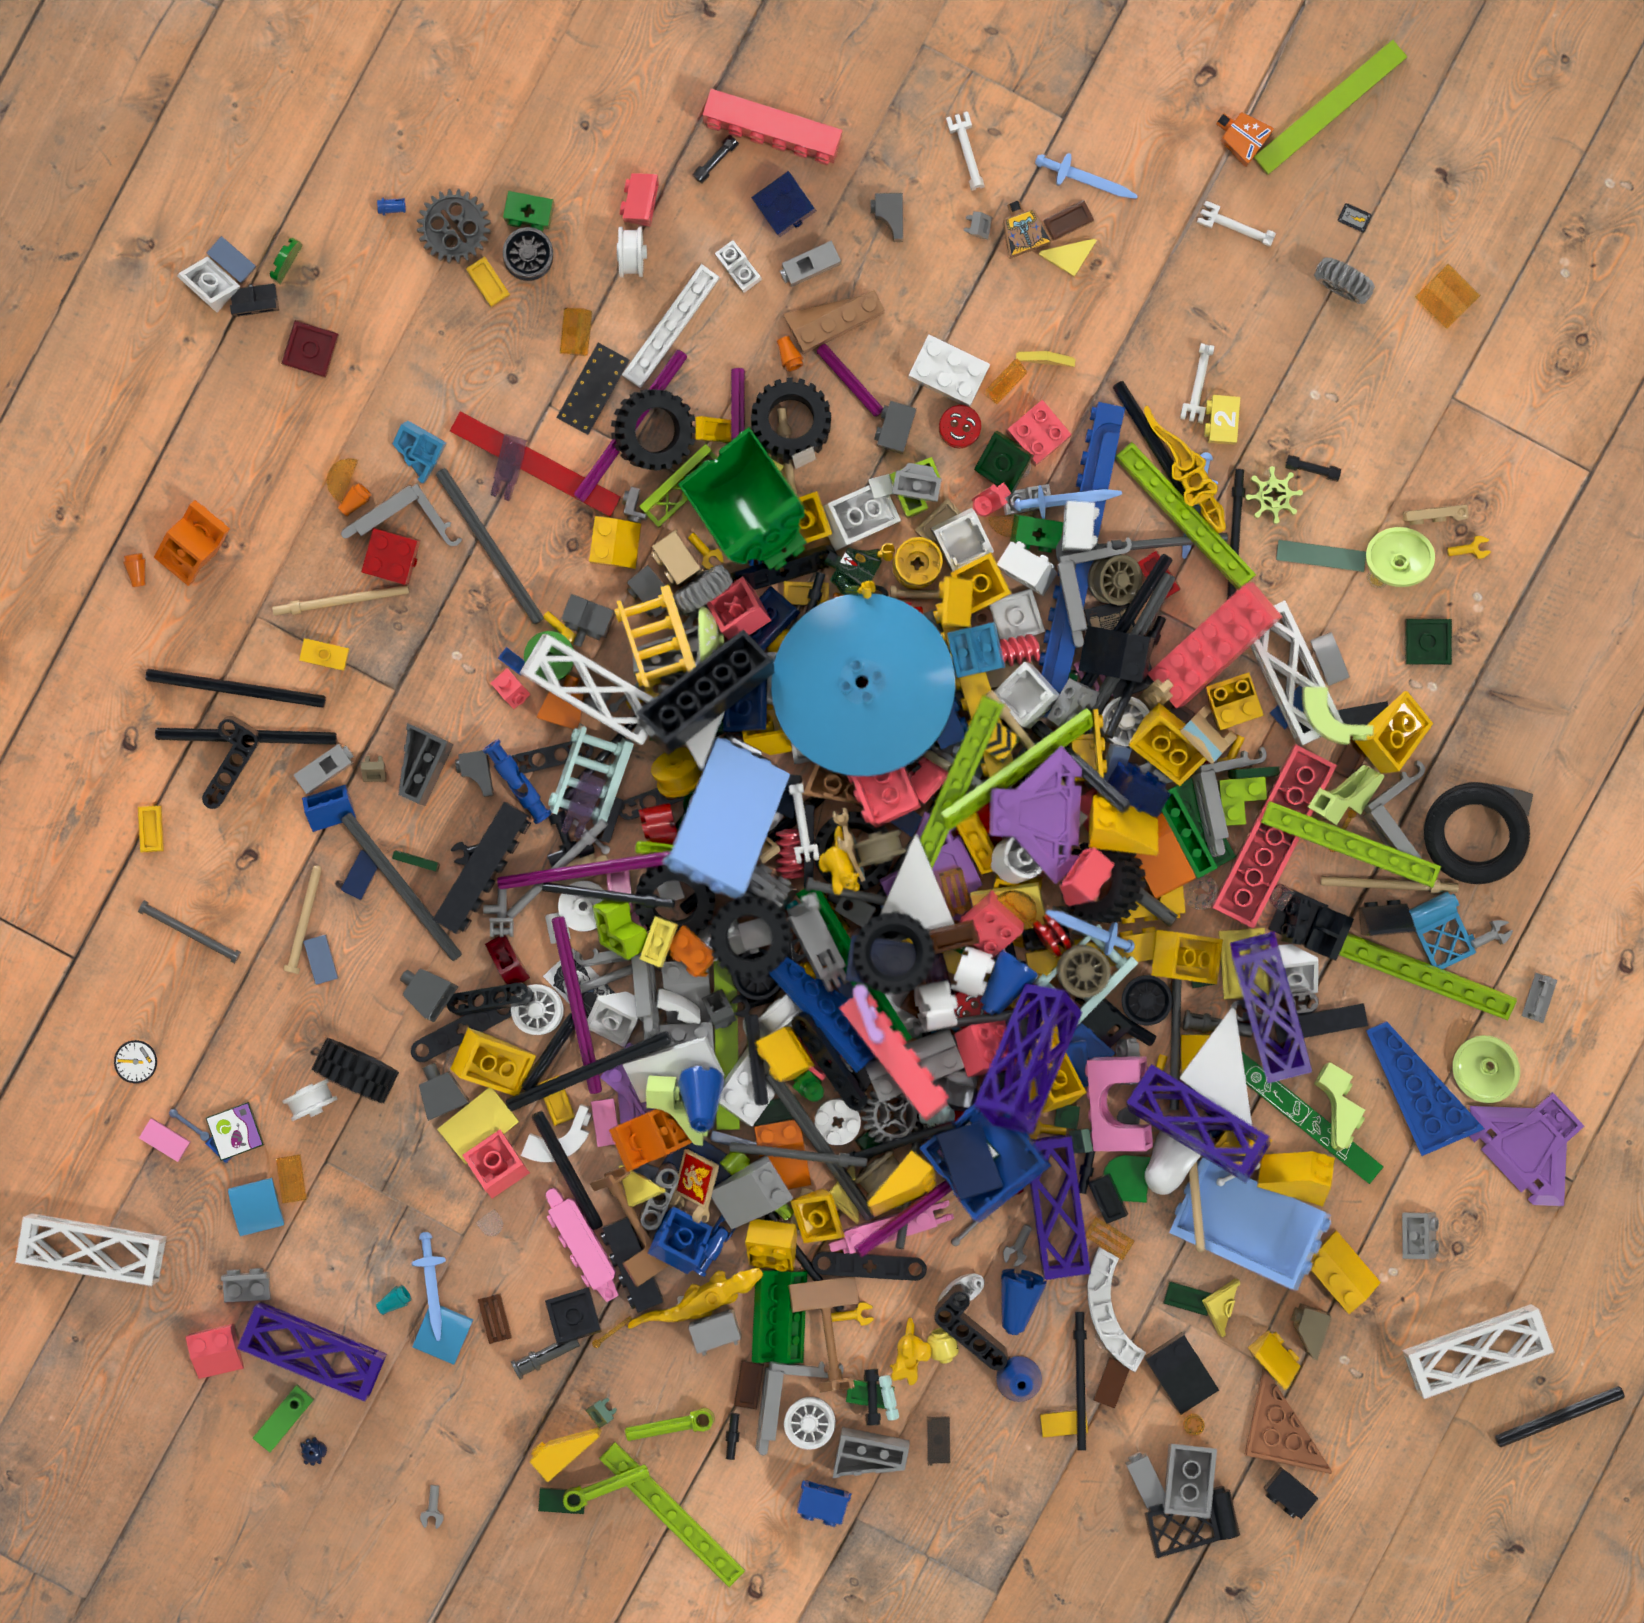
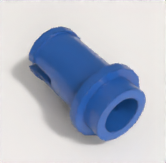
M382 198V200H377L378 214L385 216V213H406L405 198L389 200Z

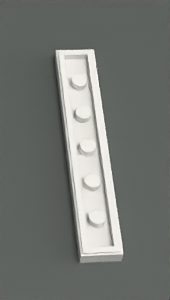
M702 264L699 266L623 372V377L640 389L716 285L720 279L718 275Z

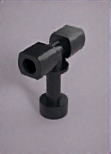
M565 810L548 816L550 824L556 825L563 843L559 846V851L547 855L551 867L577 843L576 840L571 841L564 820L568 819ZM593 844L587 845L577 856L582 858L595 853Z

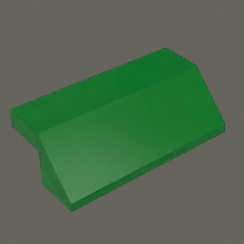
M1192 777L1181 786L1176 785L1155 797L1197 879L1236 858L1226 838L1223 839L1225 853L1221 856H1211L1204 836Z
M761 1270L763 1276L755 1284L752 1362L803 1363L806 1311L792 1312L788 1285L806 1283L807 1272Z

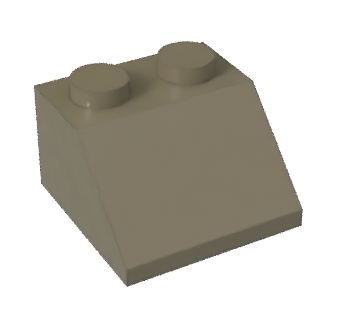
M1300 1303L1299 1308L1295 1307L1291 1320L1294 1321L1293 1326L1307 1353L1313 1359L1318 1360L1332 1316L1326 1311Z

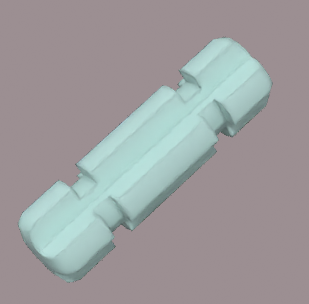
M891 1376L879 1377V1384L882 1387L881 1393L884 1407L887 1408V1419L889 1421L899 1418L898 1408L895 1407L897 1403L893 1387H891Z

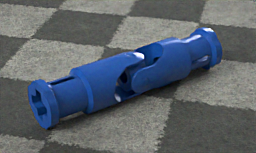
M500 739L491 742L482 751L484 754L487 753L494 762V768L507 781L509 788L523 808L528 809L534 818L533 822L535 824L542 822L551 815V810H547L541 802V796L526 776L522 772L520 773L513 757L510 754L508 755L502 748ZM525 783L528 792L521 793L517 789Z
M722 1214L712 1229V1235L709 1236L707 1251L702 1254L698 1267L693 1270L703 1277L706 1276V1270L712 1261H716L721 1253L723 1243L728 1241L736 1230L734 1228L728 1232L724 1227L719 1226L725 1220Z

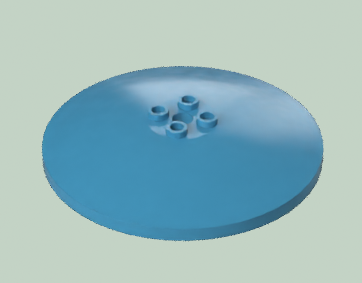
M859 593L848 594L830 599L814 607L803 615L787 633L774 661L775 673L772 674L771 678L772 701L776 716L786 736L809 760L822 768L843 775L856 777L878 776L894 772L914 762L939 738L948 722L954 704V666L950 652L941 634L918 610L905 602L885 595L872 594L869 599H865ZM865 676L868 678V685L865 688H858L855 682L858 677Z

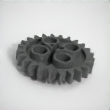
M448 189L447 196H444L440 191L439 199L431 196L433 203H424L427 211H419L424 216V219H417V222L423 225V227L417 229V232L424 233L419 240L420 242L427 241L424 249L432 248L430 253L432 257L439 253V261L447 257V262L450 264L452 259L455 258L457 263L460 264L461 257H464L468 262L469 254L471 253L477 257L475 250L477 248L484 250L481 242L489 241L484 236V234L491 233L490 229L485 228V226L491 224V221L484 219L489 213L488 211L481 212L484 204L476 205L478 198L475 196L470 200V193L468 191L464 196H461L460 189L457 190L456 195H453L451 190ZM455 205L462 207V213L458 216L450 213L451 208ZM442 210L446 211L455 224L459 223L457 226L467 239L466 243L460 239L454 229L449 230L451 226L442 215ZM442 219L444 221L443 227L437 230L432 227L434 220ZM469 223L476 225V230L472 234L464 232L465 226ZM450 237L458 239L457 245L453 248L446 246V241Z

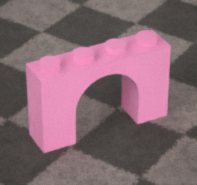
M1146 1056L1094 1057L1087 1060L1085 1074L1088 1077L1089 1084L1087 1087V1098L1090 1100L1088 1118L1092 1125L1090 1138L1093 1151H1146L1153 1147L1151 1124L1121 1123L1111 1115L1107 1106V1095L1113 1084L1139 1083L1147 1071Z

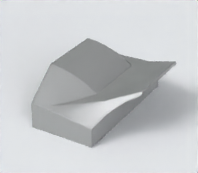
M908 463L902 470L896 471L892 494L937 502L941 478L936 476L933 467Z

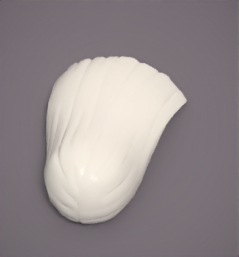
M1172 1123V1124H1191V1123ZM1183 1130L1203 1142L1198 1130ZM1160 1131L1156 1137L1152 1156L1145 1171V1181L1149 1189L1160 1195L1173 1192L1180 1186L1201 1155Z

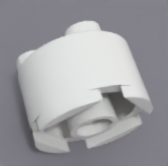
M1013 836L1000 841L993 850L991 868L1001 879L1008 883H1021L1035 877L1042 871L1039 865Z
M966 946L965 950L969 951L968 955H962L954 980L958 982L957 985L952 984L951 989L977 998L978 994L982 996L987 982L983 981L986 973H991L995 960L991 959L992 955Z
M948 980L921 985L915 988V1006L919 1007L920 1013L917 1015L924 1031L957 1025L956 1014L953 1010L957 1009V1001L954 995L950 996Z
M841 1098L825 1101L816 1112L815 1126L826 1142L831 1145L847 1144L859 1132L861 1125L859 1112L850 1109ZM834 1116L844 1119L841 1127L831 1124L834 1122Z

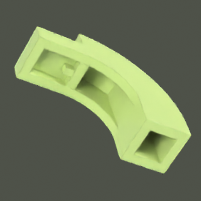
M1328 687L1302 688V705L1305 716L1311 727L1323 738L1337 744L1348 745L1350 743V736H1353V740H1367V736L1373 735V726L1346 725L1338 722L1331 715L1327 704Z

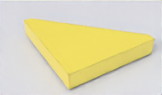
M1090 239L1040 251L1039 256L1075 277L1097 240Z
M1049 351L1016 353V361L1075 367L1074 357Z
M633 1170L630 1171L631 1174L622 1180L628 1206H636L666 1192L665 1188H661L651 1182L650 1179Z
M850 1166L847 1172L855 1180V1166ZM837 1181L829 1191L832 1194L835 1206L858 1224L859 1211Z
M1236 1278L1202 1300L1218 1335L1221 1337L1226 1335L1225 1328L1228 1318L1232 1314L1237 1286L1240 1285V1281Z

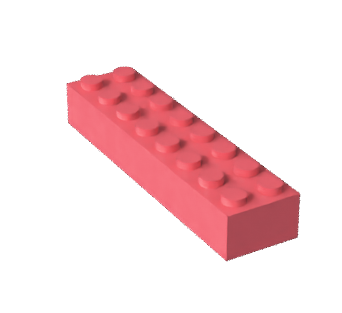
M1298 745L1292 746L1280 770V774L1267 795V800L1264 801L1210 908L1254 929L1300 839L1297 836L1261 823L1268 801L1311 817L1313 811L1308 806L1319 788L1325 790L1337 765Z

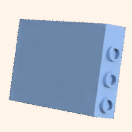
M717 737L714 740L711 753L671 854L664 859L663 863L668 865L669 869L674 872H682L688 875L694 882H702L710 886V889L715 892L724 893L734 899L743 895L790 774L772 765L769 760L760 759L752 755L749 750L738 748L732 745L729 740Z
M1202 1157L1201 1161H1197L1205 1250L1292 1290L1298 1291L1304 1275H1308L1313 1263L1310 1261L1313 1254H1317L1321 1247L1322 1241H1320L1323 1232L1326 1233L1330 1227L1331 1220L1329 1218L1331 1214L1293 1197L1257 1187V1181L1251 1178L1248 1179L1247 1183H1244L1235 1177L1225 1182L1223 1186H1218L1216 1184L1218 1178H1225L1231 1174ZM1189 1181L1184 1190L1186 1196L1175 1210L1176 1218L1169 1233L1195 1244Z

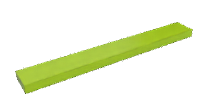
M1394 40L1390 41L1255 155V161L1269 175L1403 62L1407 55Z
M1133 442L1115 456L1116 461L1237 590L1256 576L1252 569L1205 521L1195 508L1185 503L1184 497Z
M984 695L980 700L920 837V842L931 868H933L949 832L944 826L941 813L965 796L1004 708L1003 703Z
M1087 708L942 812L944 826L951 830L991 801V789L1006 790L1045 762L1060 746L1064 748L1093 727L1092 713Z
M1268 801L1261 820L1262 824L1431 888L1434 887L1441 866L1270 801Z
M1348 933L1339 953L1340 956L1505 1020L1509 1019L1517 1002L1515 997Z
M718 960L714 961V992L723 989L730 1003L737 996V989L732 983L731 974L728 973L729 970L726 968L722 969L718 965L720 963ZM738 1003L730 1004L733 1012H737ZM735 1016L736 1021L732 1022L728 1027L715 1029V1056L724 1073V1080L739 1060L737 1016ZM718 1105L716 1112L717 1130L740 1129V1120Z
M614 1442L599 1458L615 1475L640 1466L617 1442ZM651 1476L627 1485L728 1587L745 1572V1569Z

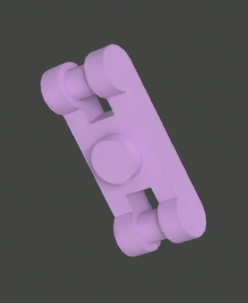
M857 985L853 993L869 1037L873 1043L881 1044L885 1036L882 1030L876 1027L874 1022L878 1017L874 1006L869 1007L867 1003L868 990L863 985Z

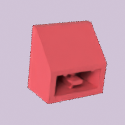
M1095 847L1082 851L1060 886L1065 904L1068 906L1095 900L1100 893L1099 888L1111 876L1110 871L1114 864Z

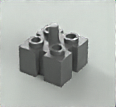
M571 594L561 620L565 622L564 626L577 632L573 645L582 647L586 635L599 641L601 637H607L615 617V611Z

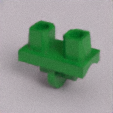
M810 1071L804 1072L793 1079L795 1082L793 1088L809 1101L817 1102L823 1097L824 1088L821 1085L822 1082Z

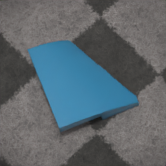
M406 421L401 424L392 444L398 452L403 454L407 465L412 466L419 476V482L425 483L435 467L446 442L414 423Z

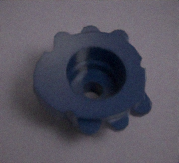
M314 1437L312 1440L306 1439V1443H300L305 1465L310 1463L314 1466L315 1463H322V1457L324 1458L327 1453V1447L323 1442H319Z

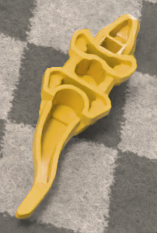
M1145 406L1144 413L1151 428L1168 445L1173 453L1175 460L1172 465V477L1176 481H1181L1185 489V503L1189 506L1199 504L1205 521L1216 532L1221 533L1225 531L1224 509L1214 498V495L1218 492V486L1212 479H1209L1204 469L1206 460L1191 450L1179 437L1164 429L1154 418L1151 409Z
M760 1268L740 1271L730 1279H727L725 1271L718 1270L706 1284L702 1286L691 1284L679 1304L668 1309L646 1312L631 1320L628 1324V1329L648 1321L681 1322L688 1319L709 1317L715 1309L724 1304L735 1302L738 1298V1293L749 1292L762 1278L763 1273Z

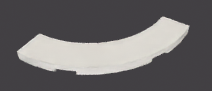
M1098 1247L1091 1264V1274L1088 1277L1087 1296L1091 1319L1101 1341L1109 1352L1124 1366L1136 1372L1146 1352L1136 1346L1120 1328L1111 1301V1282L1119 1258Z

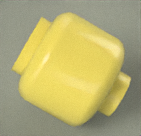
M942 1328L933 1330L927 1339V1343L931 1346V1358L942 1364L951 1362L959 1352L957 1340Z

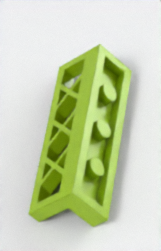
M706 444L639 506L658 528L688 501V498L682 491V500L678 503L669 502V493L672 490H682L676 486L687 475L694 472L695 468L700 467L708 456L713 460L717 458ZM666 497V502H660ZM656 505H666V515L658 521L650 511Z

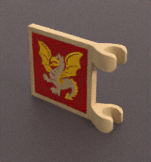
M685 1149L678 1173V1183L668 1207L670 1209L672 1207L682 1209L685 1204L684 1198L699 1205L693 1213V1221L696 1223L701 1221L707 1223L710 1217L708 1207L719 1165L689 1149Z

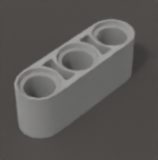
M671 1163L661 1165L653 1183L661 1188H665L666 1192L664 1194L666 1197L661 1201L651 1198L645 1201L640 1214L641 1224L648 1230H654L661 1224L678 1183V1170ZM670 1171L674 1174V1177L671 1180H665L662 1178V1174ZM648 1213H654L657 1218L650 1222L645 1219V1216Z

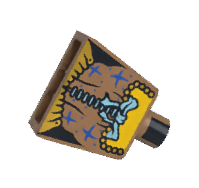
M1020 200L1007 205L1011 217L1003 220V228L1010 259L1051 244V238L1034 209L1024 212Z

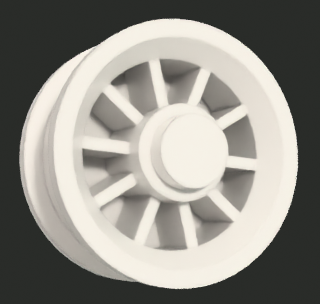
M642 226L638 227L637 230H623V227H619L617 243L619 276L624 277V274H638L639 277H643V259H647V245H643Z
M1121 697L1112 700L1101 713L1103 716V728H1100V732L1109 744L1130 747L1129 742L1143 718L1149 713V709L1142 701L1131 697L1113 739H1109L1104 734Z
M578 881L569 885L603 890L599 885L590 881ZM561 894L558 902V911L560 916L565 917L568 927L577 931H590L597 928L592 906L604 899Z
M538 984L529 985L528 987L531 988L533 993L532 999L526 1005L511 1007L512 1019L523 1032L532 1035H544L553 1031L560 1024L564 1012L563 1002L558 993L552 988ZM521 990V993L516 994L515 996L521 998V995L525 994V991Z
M786 994L783 998H778L766 1009L767 1011L758 1019V1022L762 1023L771 1034L783 1027H792V1018L802 1011Z
M328 1079L315 1085L310 1084L296 1091L295 1095L282 1101L283 1104H288L293 1114L292 1122L307 1114L313 1117L323 1112L321 1107L338 1099L337 1096H332L327 1086Z
M805 1397L797 1400L789 1408L784 1419V1429L787 1437L794 1445L803 1449H816L826 1444L831 1438L836 1425L832 1408L828 1403L816 1397Z

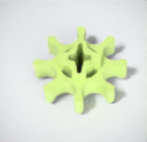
M1271 466L1268 469L1270 474L1268 481L1262 482L1255 475L1251 477V481L1258 485L1259 490L1255 495H1246L1245 500L1254 499L1260 503L1259 511L1254 514L1255 518H1259L1263 511H1270L1274 517L1273 523L1278 524L1280 521L1278 512L1281 509L1288 510L1291 515L1297 513V510L1290 506L1289 499L1292 496H1301L1303 491H1291L1288 488V481L1294 476L1292 472L1287 475L1286 479L1278 480L1274 475L1275 467ZM1267 485V490L1263 491L1264 487ZM1272 490L1276 494H1284L1276 498L1275 501H1273V497H1264L1270 494ZM1282 500H1285L1283 505H1280V502Z

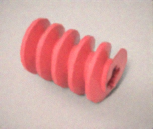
M1026 634L1025 638L1020 635L1016 639L1009 637L1008 640H999L1004 664L1005 661H1008L1009 665L1013 666L1014 659H1016L1017 663L1021 665L1023 657H1025L1027 663H1031V656L1034 657L1036 662L1040 660L1038 641L1031 634Z
M784 829L776 832V836L782 837V840L776 841L777 845L782 846L780 852L777 853L782 855V857L776 859L775 862L782 864V866L775 868V871L782 873L784 878L794 879L803 877L804 872L802 869L804 868V863L801 861V863L797 864L794 849L795 847H801L798 829ZM802 853V854H800V855H801V858H802V860H803V859H804V854Z

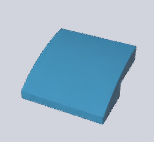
M993 622L947 633L957 678L1005 668L996 623Z
M273 1178L228 1189L231 1207L240 1236L284 1225L285 1221L278 1202L279 1197Z
M440 1306L442 1320L440 1341H437L430 1323L428 1308L412 1347L454 1365L473 1319Z

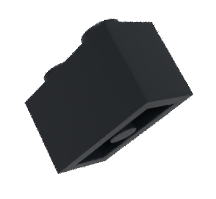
M1282 1467L1276 1471L1264 1486V1489L1268 1492L1265 1496L1275 1504L1278 1501L1285 1506L1283 1511L1293 1519L1297 1516L1302 1520L1319 1499Z

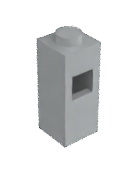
M831 240L783 262V270H780L784 282H789L791 287L841 265V260Z
M337 744L295 773L294 777L305 793L310 794L354 764L351 760L354 755L347 746L342 747L341 744Z
M1141 1452L1130 1456L1126 1465L1147 1509L1158 1504H1162L1164 1508L1165 1491L1147 1454L1142 1455Z

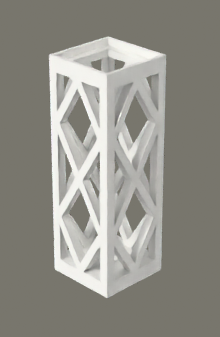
M1286 601L1274 605V607L1282 615L1281 619L1284 626L1277 622L1269 630H1272L1291 643L1288 665L1267 652L1269 630L1250 647L1296 744L1303 746L1320 738V735L1311 727L1305 714L1293 707L1295 683L1303 688L1326 686ZM1298 655L1309 679L1297 672ZM1273 669L1287 677L1285 693ZM1328 692V709L1338 722L1343 723ZM1298 721L1311 729V731L1304 734Z
M542 634L519 674L636 744L643 745L648 737V733L638 722L636 712L642 706L637 698L647 704L654 698L548 634ZM552 646L567 656H546ZM572 661L586 687H561L548 662ZM539 666L541 667L548 682L540 678L539 676L535 675ZM587 668L617 686H596ZM589 692L599 712L567 693ZM599 692H624L636 717H612ZM617 723L638 724L632 733Z
M29 1214L23 1217L15 1263L152 1286L159 1282L166 1236ZM39 1226L53 1228L38 1234ZM61 1231L81 1251L63 1258L42 1238ZM83 1233L112 1239L94 1244ZM120 1241L140 1261L121 1267L101 1249ZM36 1242L40 1244L46 1251H48L54 1258H52L48 1253H46L39 1245L36 1244ZM141 1243L149 1244V1250ZM84 1255H88L98 1265L75 1262L71 1260L82 1257ZM146 1265L145 1273L131 1271Z
M1532 1304L1402 1350L1417 1393L1424 1399L1554 1353L1540 1311ZM1527 1319L1529 1326L1517 1324V1322ZM1504 1329L1523 1333L1508 1353L1489 1349ZM1493 1331H1495V1332L1492 1334V1336L1488 1339V1341L1484 1344V1346H1483L1482 1348H1480L1481 1345H1482V1344L1486 1341V1339L1490 1336V1334H1491ZM1529 1335H1532L1529 1338V1340L1524 1344V1346L1520 1349V1351L1516 1352L1524 1343V1341L1529 1337ZM1481 1336L1474 1346L1461 1344L1464 1341ZM1448 1349L1467 1353L1452 1373L1433 1369ZM1437 1351H1439V1352L1435 1355V1357L1431 1360V1362L1427 1365V1367L1425 1368L1426 1364L1430 1361V1359L1434 1356V1354H1435ZM1473 1355H1476L1472 1359V1361L1467 1365V1367L1461 1372V1370L1465 1367V1365L1469 1362ZM1482 1357L1495 1359L1474 1367ZM1426 1377H1430V1378H1434V1379H1439V1380L1434 1381V1382H1431V1383H1428Z

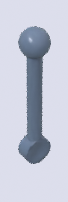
M176 1109L169 1111L170 1117L180 1120L199 1134L203 1141L209 1139L210 1135L208 1132H202L180 1116Z

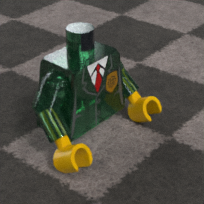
M892 543L882 545L881 551L880 549L856 550L850 547L847 548L843 557L830 551L824 561L826 565L835 569L830 581L836 585L842 595L860 596L862 594L865 599H869L872 596L871 592L874 593L876 591L875 583L872 579L882 562L881 557L885 561H891L895 549Z

